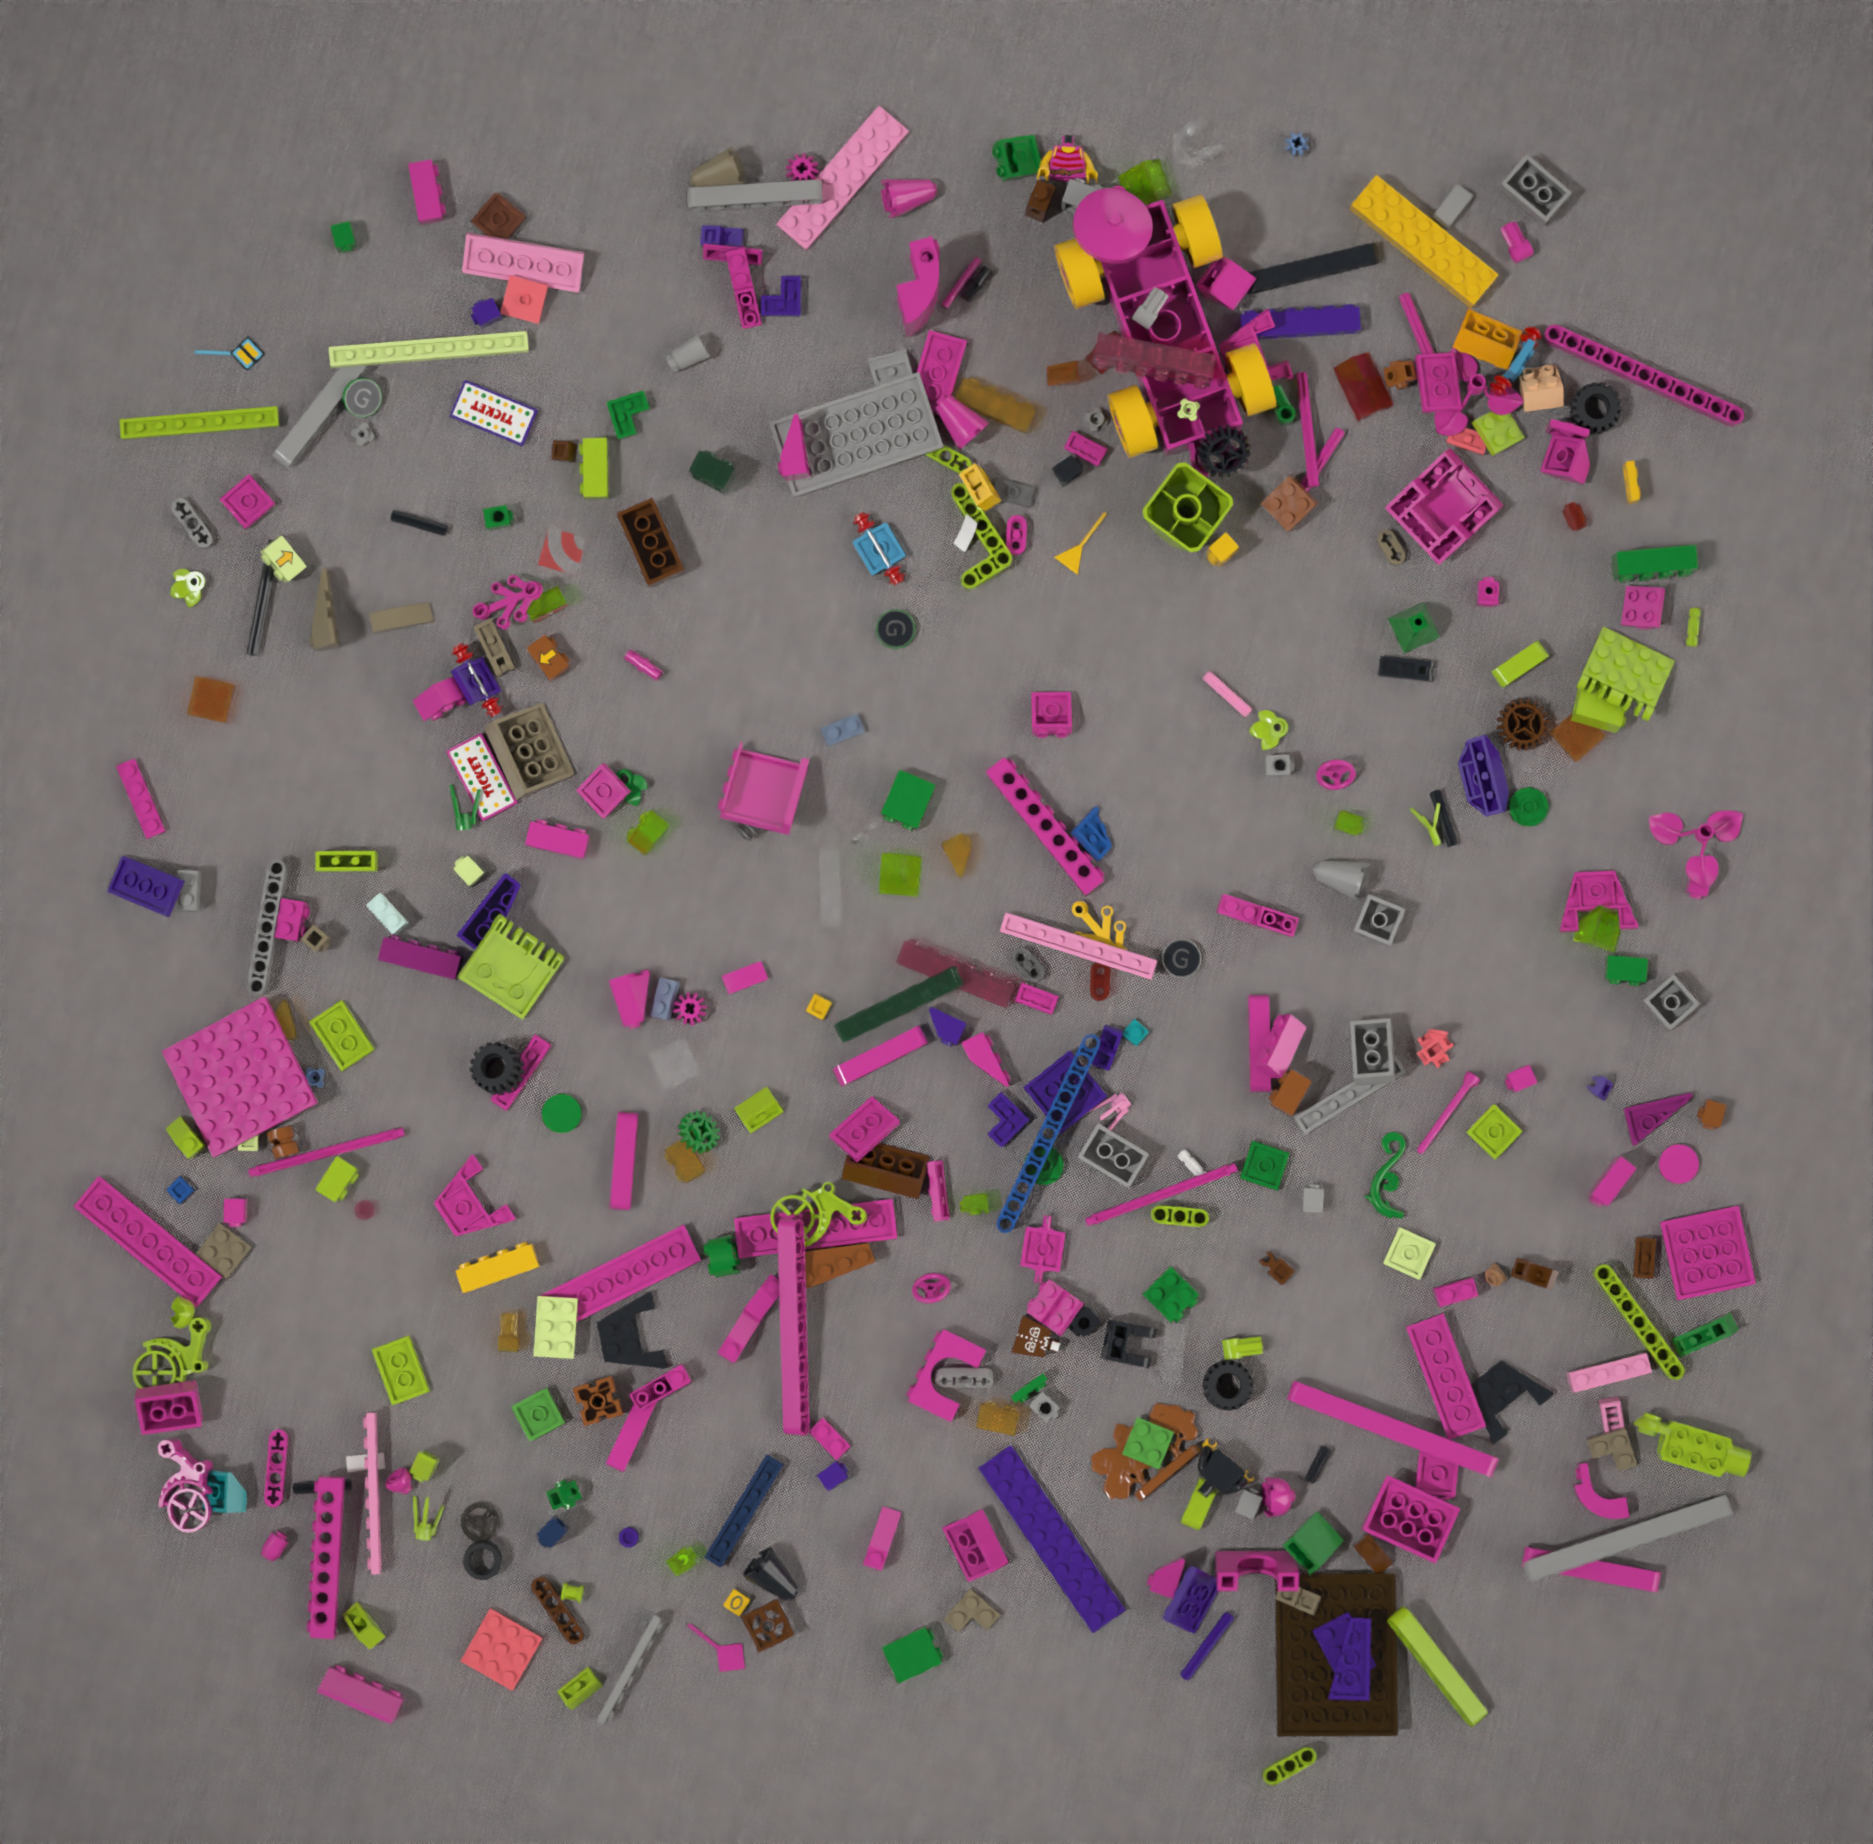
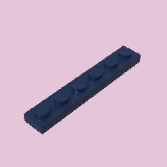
M766 1454L706 1553L705 1559L720 1568L723 1566L783 1467V1463Z

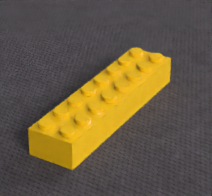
M1377 175L1351 204L1350 211L1470 309L1473 308L1499 275Z

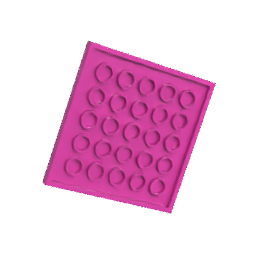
M267 997L256 1000L162 1051L213 1158L318 1104Z

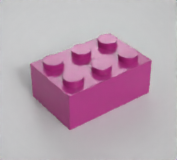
M196 1380L136 1389L134 1400L142 1435L202 1427L203 1412Z

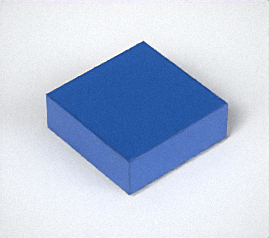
M179 1176L166 1189L179 1204L195 1191L182 1176Z

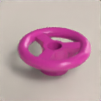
M1335 759L1323 763L1318 768L1316 779L1326 789L1339 790L1349 786L1354 781L1356 772L1353 765L1349 762ZM1349 771L1348 779L1341 783L1340 778L1342 774ZM1322 775L1329 776L1334 780V784L1325 782Z
M940 1273L925 1274L914 1282L912 1295L921 1303H936L944 1299L950 1292V1280ZM929 1279H939V1280H940V1281H938V1282H936V1283H929V1284L924 1282V1281L929 1280ZM945 1285V1288H944L943 1292L941 1293L940 1290H941V1288ZM918 1287L925 1291V1297L918 1294Z

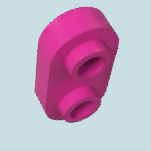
M1020 515L1010 517L1007 522L1006 547L1012 555H1020L1026 548L1027 522ZM1019 523L1021 527L1014 529L1013 524ZM1014 542L1019 543L1020 547L1018 549L1012 547Z

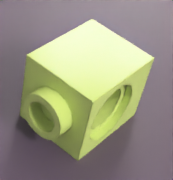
M468 855L460 857L454 863L456 866L453 869L469 887H472L485 875Z

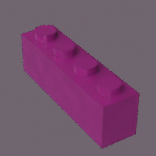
M389 935V938L383 937L378 956L379 961L457 981L463 958L458 956L459 952L447 949L446 953L439 951L440 947L428 944L427 948L422 947L420 942L410 939L408 943L400 941L401 937Z

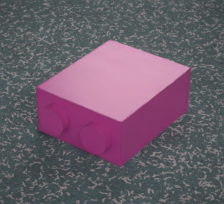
M1616 1156L1587 1193L1590 1197L1589 1201L1596 1207H1608L1637 1168L1623 1157Z

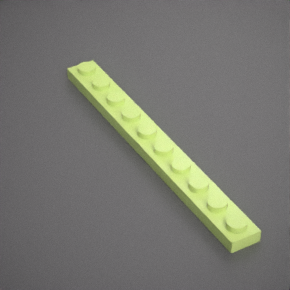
M527 331L329 347L330 368L529 352Z

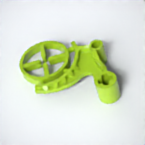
M825 1182L822 1188L812 1193L802 1188L801 1191L804 1193L801 1197L789 1195L779 1199L773 1206L770 1216L772 1227L778 1233V1228L774 1221L777 1207L779 1206L788 1216H791V1212L782 1202L787 1199L803 1201L804 1203L794 1212V1215L798 1216L806 1206L810 1209V1225L808 1228L804 1226L805 1247L815 1243L824 1235L829 1227L834 1211H840L854 1225H862L867 1220V1213L864 1209L851 1205L834 1194L836 1187L831 1182ZM831 1185V1191L827 1192L826 1187ZM808 1195L815 1201L819 1214L814 1213L813 1207L806 1200ZM855 1211L857 1213L861 1211L860 1217L862 1219L860 1221L857 1219L856 1221L853 1220L855 1217L853 1213ZM815 1219H819L817 1230L808 1239L806 1235L813 1228Z
M198 1317L191 1320L189 1323L191 1344L187 1347L177 1341L166 1338L151 1339L143 1342L147 1352L136 1360L133 1367V1379L137 1387L145 1388L140 1383L138 1375L153 1374L151 1370L138 1371L140 1362L150 1354H152V1368L154 1370L158 1369V1354L164 1356L170 1362L172 1370H160L157 1372L158 1375H173L169 1384H173L176 1381H179V1383L185 1382L186 1375L205 1372L208 1369V1363L202 1360V1350L206 1341V1334L211 1330L210 1320L206 1317ZM197 1324H203V1329L197 1328ZM151 1345L165 1347L171 1353L167 1354L158 1350L152 1351ZM174 1356H176V1358H177V1360H178V1362H179V1365H180V1370H181L180 1377L177 1376V1375H178V1370H177V1365H176V1363H175V1361H174V1359H173ZM158 1376L152 1377V1386H158Z

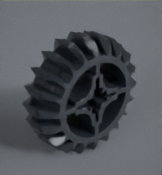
M1227 424L1223 429L1219 425L1218 430L1215 431L1214 428H1211V434L1205 433L1206 439H1200L1202 444L1198 446L1200 464L1206 472H1210L1213 476L1218 473V476L1222 478L1225 473L1230 478L1231 472L1237 474V469L1244 470L1242 464L1249 462L1246 458L1251 456L1249 439L1247 436H1244L1245 434L1242 430L1238 431L1236 426L1231 429L1230 425ZM1230 439L1237 441L1239 448L1231 445ZM1210 454L1218 457L1219 463L1211 461Z

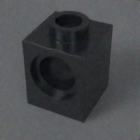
M1071 454L1054 466L1052 472L1064 487L1083 473V464L1078 457L1074 458Z
M1086 1306L1072 1320L1070 1330L1077 1337L1080 1335L1085 1337L1101 1320ZM1083 1317L1089 1320V1326L1086 1329H1081L1078 1326L1079 1319Z

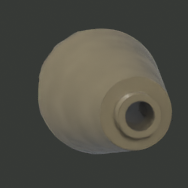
M728 147L692 170V175L689 176L692 186L709 187L746 184L747 181L742 178L746 174L739 154H734L732 151L735 150V147Z

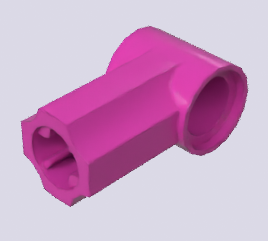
M1516 221L1500 228L1509 247V254L1515 264L1534 255L1529 241L1524 238Z

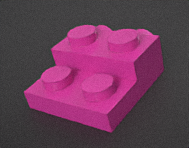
M1031 692L1032 735H1036L1038 738H1046L1048 735L1065 738L1068 734H1072L1071 692Z
M1049 1279L1040 1285L1038 1296L1028 1302V1310L1026 1312L1062 1336L1084 1303Z

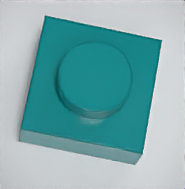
M1134 1019L1124 1030L1123 1036L1134 1046H1137L1149 1031Z

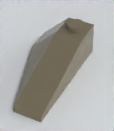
M322 568L311 629L312 635H309L310 645L317 652L340 648L327 568Z

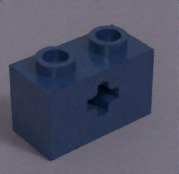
M555 1515L536 1534L539 1537L537 1541L544 1548L547 1546L552 1548L570 1528Z

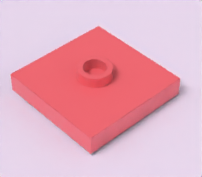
M509 275L501 314L539 324L549 285Z

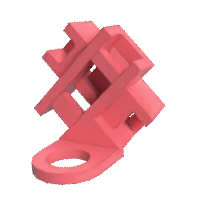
M1428 1029L1427 1034L1417 1039L1423 1049L1416 1054L1424 1065L1432 1061L1435 1067L1439 1068L1442 1063L1450 1060L1445 1052L1453 1047L1454 1044L1450 1043L1447 1039L1448 1032Z

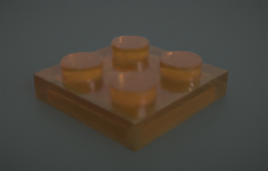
M195 676L187 715L226 724L235 685Z
M1571 713L1549 734L1576 763L1606 736L1599 728L1571 721Z

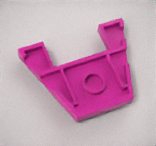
M1269 308L1219 344V349L1226 364V352L1255 343L1262 355L1270 380H1277V378L1293 379L1294 374L1288 360L1268 366L1258 341L1257 333L1275 327Z
M1615 871L1574 873L1560 926V933L1578 932L1577 912L1618 910L1619 930L1638 929L1637 920H1635L1632 914V909L1624 896V891Z
M474 1154L468 1158L463 1167H461L456 1176L434 1202V1205L455 1237L516 1220L507 1204L488 1215L467 1183L468 1179L483 1170Z

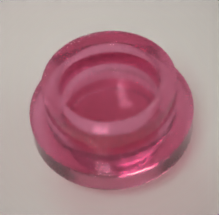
M363 1200L356 1204L354 1212L360 1220H369L374 1215L375 1209L371 1202Z

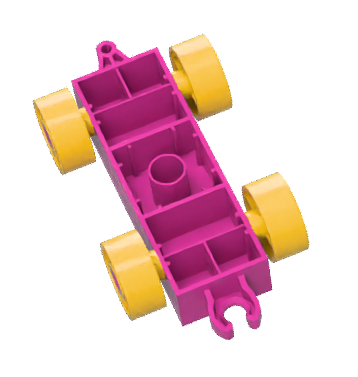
M1122 186L1113 187L1115 189L1126 191V189ZM1202 194L1172 204L1176 224L1174 226L1171 224L1163 200L1146 205L1152 218V236L1144 252L1131 261L1111 264L1096 260L1079 246L1075 238L1054 245V251L1063 282L1074 308L1079 309L1105 299L1100 280L1102 279L1146 401L1145 403L1136 384L1107 394L1111 415L1128 458L1158 449L1155 428L1166 457L1188 450L1190 466L1207 478L1209 472H1206L1204 467L1201 466L1200 459L1198 458V453H1200L1198 446L1202 445L1200 439H1206L1205 433L1211 434V428H1214L1216 431L1219 425L1224 429L1227 424L1230 425L1231 429L1236 426L1238 431L1241 430L1243 422L1235 399H1238L1244 414L1249 417L1275 408L1276 398L1266 365L1255 343L1226 352L1225 358L1229 374L1226 375L1181 252L1185 250L1193 268L1223 258L1222 247L1214 220ZM1156 287L1169 297L1157 313L1158 316L1151 327L1146 329L1134 321L1132 317L1139 306L1145 302L1153 288ZM1183 399L1199 403L1200 408L1196 412L1197 419L1195 421L1178 417V411L1181 409L1180 402Z

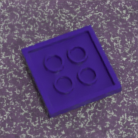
M1070 1050L1023 1087L1046 1116L1075 1057ZM1077 1060V1064L1083 1067L1082 1064ZM1088 1072L1059 1131L1060 1134L1107 1097ZM1073 1073L1069 1075L1068 1081L1070 1084L1076 1085L1079 1083L1080 1077ZM1062 1092L1059 1096L1063 1103H1068L1071 1100L1069 1092ZM1054 1110L1051 1113V1118L1055 1121H1059L1063 1117L1060 1110Z
M1190 1566L1184 1574L1180 1587L1176 1589L1170 1605L1166 1607L1162 1619L1195 1634L1218 1593L1216 1577L1194 1566Z

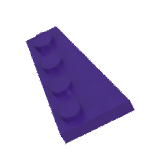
M1350 1618L1328 1699L1369 1700L1371 1619Z

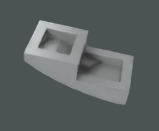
M1457 184L1432 217L1449 228L1473 197V194Z

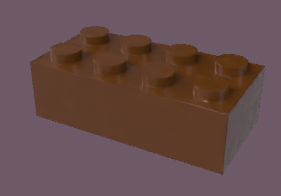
M653 497L616 513L649 588L685 573Z

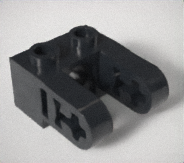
M1108 1319L1100 1358L1150 1368L1151 1358L1127 1354L1125 1348L1130 1334L1155 1339L1157 1329Z

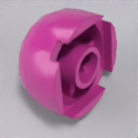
M1265 1477L1264 1480L1266 1482H1262V1504H1266L1268 1510H1264L1266 1517L1282 1516L1289 1511L1292 1502H1295V1491L1291 1490L1290 1485L1282 1478Z

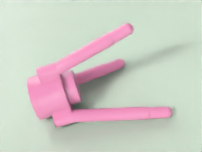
M1120 1093L1118 1096L1114 1094L1112 1097L1098 1103L1089 1111L1091 1112L1112 1102L1110 1104L1111 1108L1100 1116V1120H1103L1114 1111L1119 1113L1107 1128L1110 1131L1123 1115L1129 1111L1127 1108L1131 1106V1103L1123 1093Z

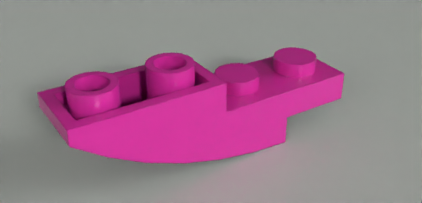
M741 246L727 249L725 254L742 329L762 325L745 248Z
M1226 894L1221 895L1216 913L1234 920L1290 937L1294 936L1299 920L1297 917Z

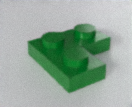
M644 390L606 402L618 440L637 435L631 416L650 410Z

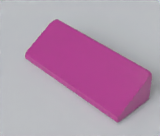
M703 244V259L727 262L725 250L736 247ZM745 248L748 264L762 265L763 250Z

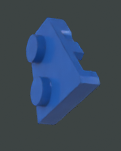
M1097 806L1087 813L1071 831V834L1096 861H1099L1111 849L1112 845L1109 837L1106 835L1104 823L1101 824L1098 816L1100 811Z

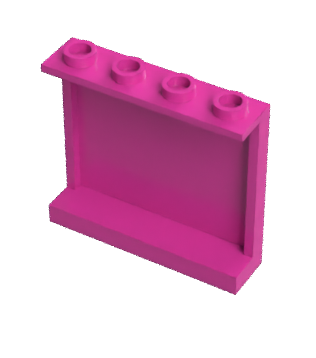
M740 742L738 749L733 751L732 760L734 765H729L727 777H730L729 782H724L722 793H725L724 799L720 798L717 809L721 810L720 818L790 835L806 778L809 759L801 758V762L796 763L742 749L743 743Z

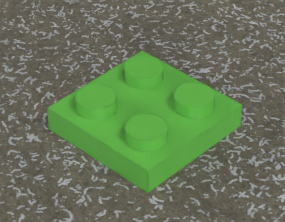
M547 1387L511 1406L529 1442L566 1423Z
M1137 1417L1122 1455L1160 1470L1174 1432Z

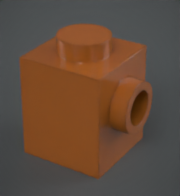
M1708 1099L1704 1100L1703 1107L1700 1106L1697 1112L1698 1123L1703 1124L1702 1128L1714 1131L1715 1128H1720L1727 1105Z

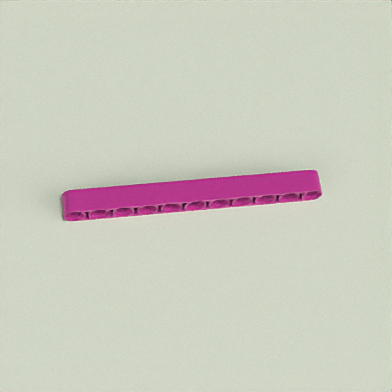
M1551 325L1544 332L1543 338L1548 345L1722 424L1735 427L1744 419V412L1740 407L1559 325ZM1549 331L1557 332L1558 338L1551 339L1548 335ZM1573 339L1576 342V347H1569L1566 341ZM1591 347L1594 350V355H1587L1584 349ZM1604 355L1612 358L1611 364H1606L1603 361ZM1621 364H1628L1630 371H1622ZM1639 372H1646L1648 380L1640 379ZM1657 380H1664L1666 388H1659ZM1675 388L1683 389L1684 396H1677ZM1694 396L1701 397V405H1697L1694 403ZM1712 404H1717L1720 407L1719 413L1712 411ZM1735 412L1738 415V421H1732L1729 413Z
M781 1218L778 1222L783 1430L785 1434L805 1436L809 1432L810 1423L804 1223L801 1219Z
M1294 1380L1287 1396V1400L1489 1477L1493 1476L1499 1458Z

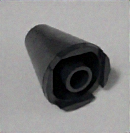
M766 1547L759 1552L760 1557L757 1559L753 1558L743 1573L745 1576L743 1577L784 1601L788 1599L791 1601L798 1594V1585L774 1550Z

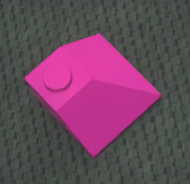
M1552 435L1540 472L1567 482L1584 484L1590 468L1585 440Z
M1179 1556L1155 1569L1153 1574L1150 1573L1147 1585L1150 1586L1149 1590L1173 1599L1185 1559Z

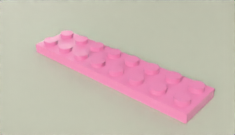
M878 106L817 176L816 180L822 181L823 202L791 206L776 225L807 251L906 137L909 131Z

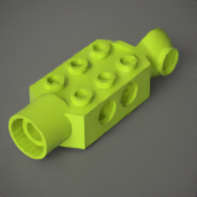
M1645 1412L1642 1417H1639L1632 1424L1639 1427L1638 1432L1656 1437L1657 1433H1660L1656 1451L1658 1458L1717 1477H1721L1726 1472L1743 1478L1747 1473L1751 1460V1451L1733 1446L1731 1438L1672 1420L1664 1423L1660 1421L1661 1417Z

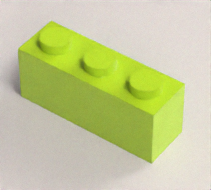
M583 438V443H579V454L583 455V463L579 465L580 475H583V483H580V495H584L585 500L609 499L607 438Z
M315 851V871L318 873H378V852Z

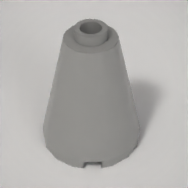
M1321 860L1319 864H1315L1313 875H1316L1315 879L1355 901H1360L1362 898L1359 896L1360 891H1365L1370 872L1366 868L1370 867V864L1366 862Z

